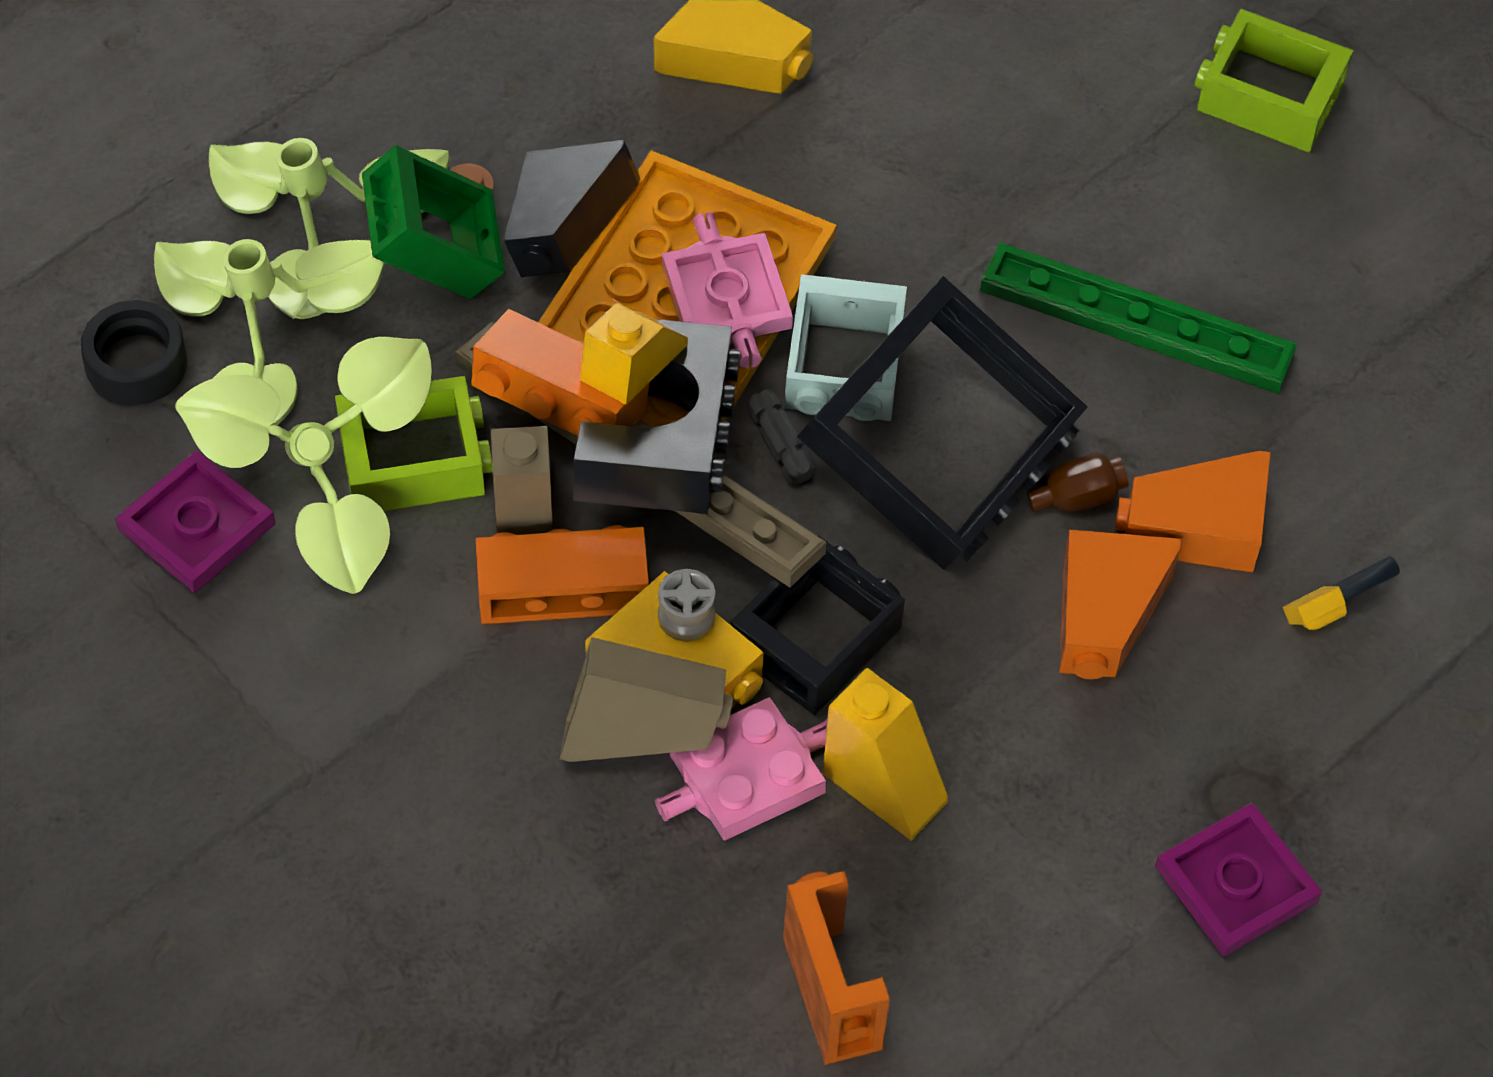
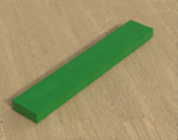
M999 242L981 280L980 292L1276 394L1280 392L1297 347V343Z

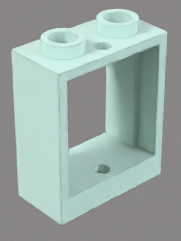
M801 274L786 376L784 409L799 410L805 414L816 415L849 379L803 373L809 325L888 333L889 335L903 320L907 286ZM899 357L883 373L882 382H875L845 416L854 417L862 421H872L875 419L891 421Z

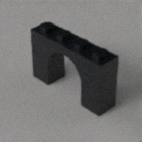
M654 319L688 337V344L649 382L648 396L669 400L682 407L688 414L673 423L657 427H632L581 421L574 455L573 501L708 514L711 491H722L725 459L716 458V454L727 455L730 421H722V417L732 418L735 385H729L727 381H738L741 350L731 349V326Z

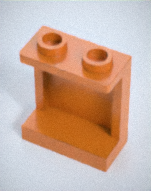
M814 872L801 877L794 884L787 885L783 940L825 1065L883 1050L890 1003L883 977L851 986L846 985L830 938L842 934L844 929L849 886L845 872H837L830 875L826 872Z

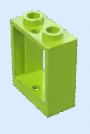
M1240 9L1231 27L1227 25L1221 27L1213 47V53L1216 54L1213 61L1205 59L1198 71L1194 84L1195 88L1201 89L1197 110L1310 153L1345 84L1354 50ZM1241 50L1315 78L1316 81L1305 103L1301 104L1227 76L1226 73L1238 51Z
M465 376L431 381L424 405L416 417L410 421L415 422L457 415L464 456L370 471L363 429L373 427L370 426L363 412H361L357 417L339 428L350 494H360L369 497L383 511L485 495L483 474L493 472L488 440L478 441L476 429L484 428L479 395L469 397ZM335 395L337 416L355 405V403L350 402L343 395Z

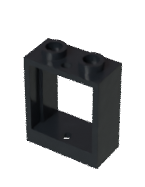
M826 541L825 555L796 583L788 587L774 578L730 621V625L763 651L762 676L812 714L816 715L901 629L905 599L891 582L884 578H876L858 565L853 555L845 548L840 546L834 547ZM817 582L871 621L826 667L772 627Z

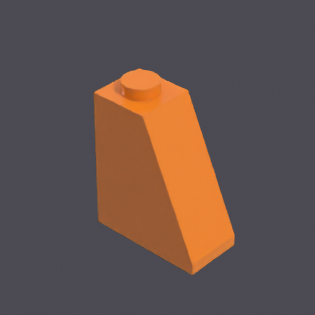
M1259 450L1134 477L1130 498L1119 497L1114 530L1124 531V534L1181 539V549L1177 560L1179 562L1253 573L1262 544L1270 452Z
M1069 530L1063 558L1059 673L1075 674L1083 679L1115 678L1173 579L1181 549V539Z

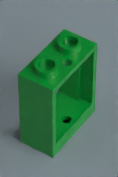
M397 145L392 147L362 173L373 258L468 299H472L505 273L492 189ZM420 209L450 222L453 243L423 230Z

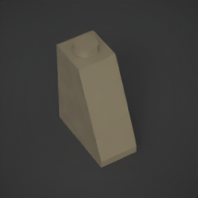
M547 426L491 429L497 533L508 532L524 535L551 531L552 506Z
M591 637L564 722L559 759L577 762L707 750L715 728H726L732 709L733 695L724 693L726 669Z

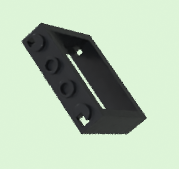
M942 276L821 408L797 437L944 570L959 556L968 562L976 551L985 544L989 537L982 530L991 520L997 525L1001 524L1015 509L1020 500L1013 494L1022 483L1030 489L1050 468L1051 464L1044 458L1052 448L1061 453L1074 440L1079 430L1073 424L1088 406L949 280ZM930 322L938 327L1046 425L956 531L837 425Z

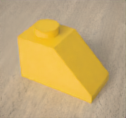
M617 302L585 332L580 381L627 405L687 346L688 337L639 311Z

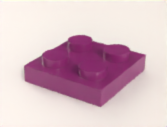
M195 450L115 517L117 528L122 534L193 593L200 590L276 524L272 510L198 450Z
M1253 803L1246 805L1158 855L1155 868L1223 957L1319 902L1322 894L1321 889Z

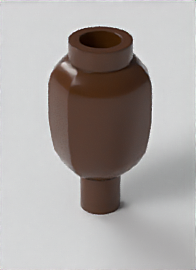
M1091 453L1056 467L1050 474L1047 485L1027 491V498L1033 512L1055 506L1064 512H1080L1110 503L1117 497L1119 490L1129 487V482L1119 456L1108 459L1103 454Z

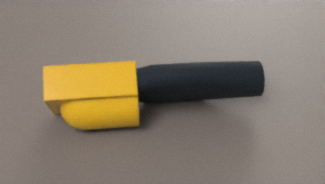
M1389 556L1331 586H1323L1283 606L1289 624L1303 625L1308 630L1314 631L1346 616L1345 600L1353 598L1399 575V565L1393 557Z

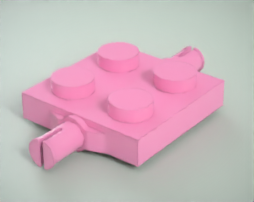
M706 212L705 223L703 213H700L693 219V224L696 227L700 241L686 249L662 253V268L680 322L731 326V342L734 343L735 349L741 350L740 366L742 368H749L750 359L751 366L755 367L761 362L762 357L759 354L754 338L759 335L792 329L793 314L766 235L761 233L741 238L720 236L714 214Z
M770 697L730 715L725 729L715 728L707 750L670 753L671 759L683 776L684 787L655 799V805L659 814L662 815V819L666 822L670 818L695 807L712 821L725 841L825 794L826 780L812 761L810 753L825 746L828 719L800 733L786 722Z

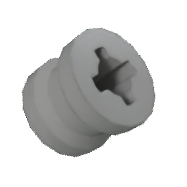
M681 569L670 573L661 582L658 592V620L660 627L670 637L682 641L697 640L706 635L712 628L715 618L714 604L716 592L713 582L707 575L698 570Z

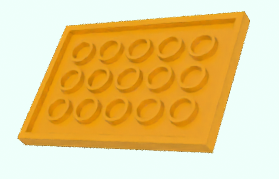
M650 150L637 170L640 175L639 185L575 265L538 323L584 344L585 332L602 317V314H605L617 302L653 319L679 321L662 268V253L686 249L699 242L700 239L693 224V219L698 214L703 213L706 223V212L714 214L720 236L741 238L765 233L792 312L798 299L801 274L812 276L815 274L836 239L837 225ZM779 332L759 335L754 338L762 360ZM731 342V349H735L734 343ZM749 359V368L739 366L738 381H727V384L735 385L734 406L760 363L752 367ZM648 396L646 414L641 420L651 427H657L673 423L686 416L688 412L669 400ZM722 417V421H726L727 417Z

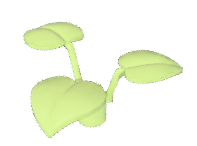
M306 138L291 139L283 145L273 142H254L235 146L210 145L209 149L210 175L221 201L235 212L255 214L271 208L278 197V193L287 194L290 192L299 201L309 249L319 245L309 200L315 199L323 193L328 181L327 175L334 178L360 201L365 202L362 173L379 159L377 158L369 163L360 172L359 181L363 188L361 189L334 166L331 158L328 157L321 160L315 143ZM410 150V152L448 169L450 163L448 150ZM290 250L279 255L275 260H279L283 269L293 278L299 280L295 273L294 265L296 260L306 250ZM278 277L275 278V285L268 298L279 310L292 319H307L325 313L312 307L308 300L307 291L295 292Z
M251 239L239 240L231 245L216 241L182 244L157 242L154 253L155 276L159 289L167 304L176 312L187 316H205L211 314L220 306L223 296L232 298L236 294L242 298L253 346L254 365L235 363L222 369L213 378L243 374L254 376L268 383L279 395L281 403L280 411L272 423L274 425L282 422L294 407L298 395V384L293 370L288 365L280 363L265 365V355L255 302H260L270 295L275 285V278L278 277L295 292L307 291L310 304L319 311L328 313L351 311L362 306L374 294L386 265L385 262L373 258L370 240L329 242L309 249L296 260L294 265L295 273L299 280H296L287 273L279 260L269 262L263 245Z
M375 337L363 340L351 347L339 363L337 382L341 394L350 402L355 403V405L333 420L328 421L324 426L319 423L308 422L298 424L290 431H287L282 427L272 424L280 411L279 395L268 383L250 375L236 374L213 378L200 383L181 396L175 404L176 411L186 424L197 447L213 462L229 468H242L253 464L267 452L269 434L285 441L286 453L294 463L301 466H310L311 474L318 481L328 503H311L303 507L299 512L295 524V538L298 549L310 568L331 586L352 594L358 593L363 589L385 556L390 539L389 522L382 508L369 497L360 494H350L338 500L333 486L322 469V464L330 458L334 449L332 433L357 417L361 412H363L370 426L383 432L399 429L416 417L425 403L431 383V359L426 343L421 339Z

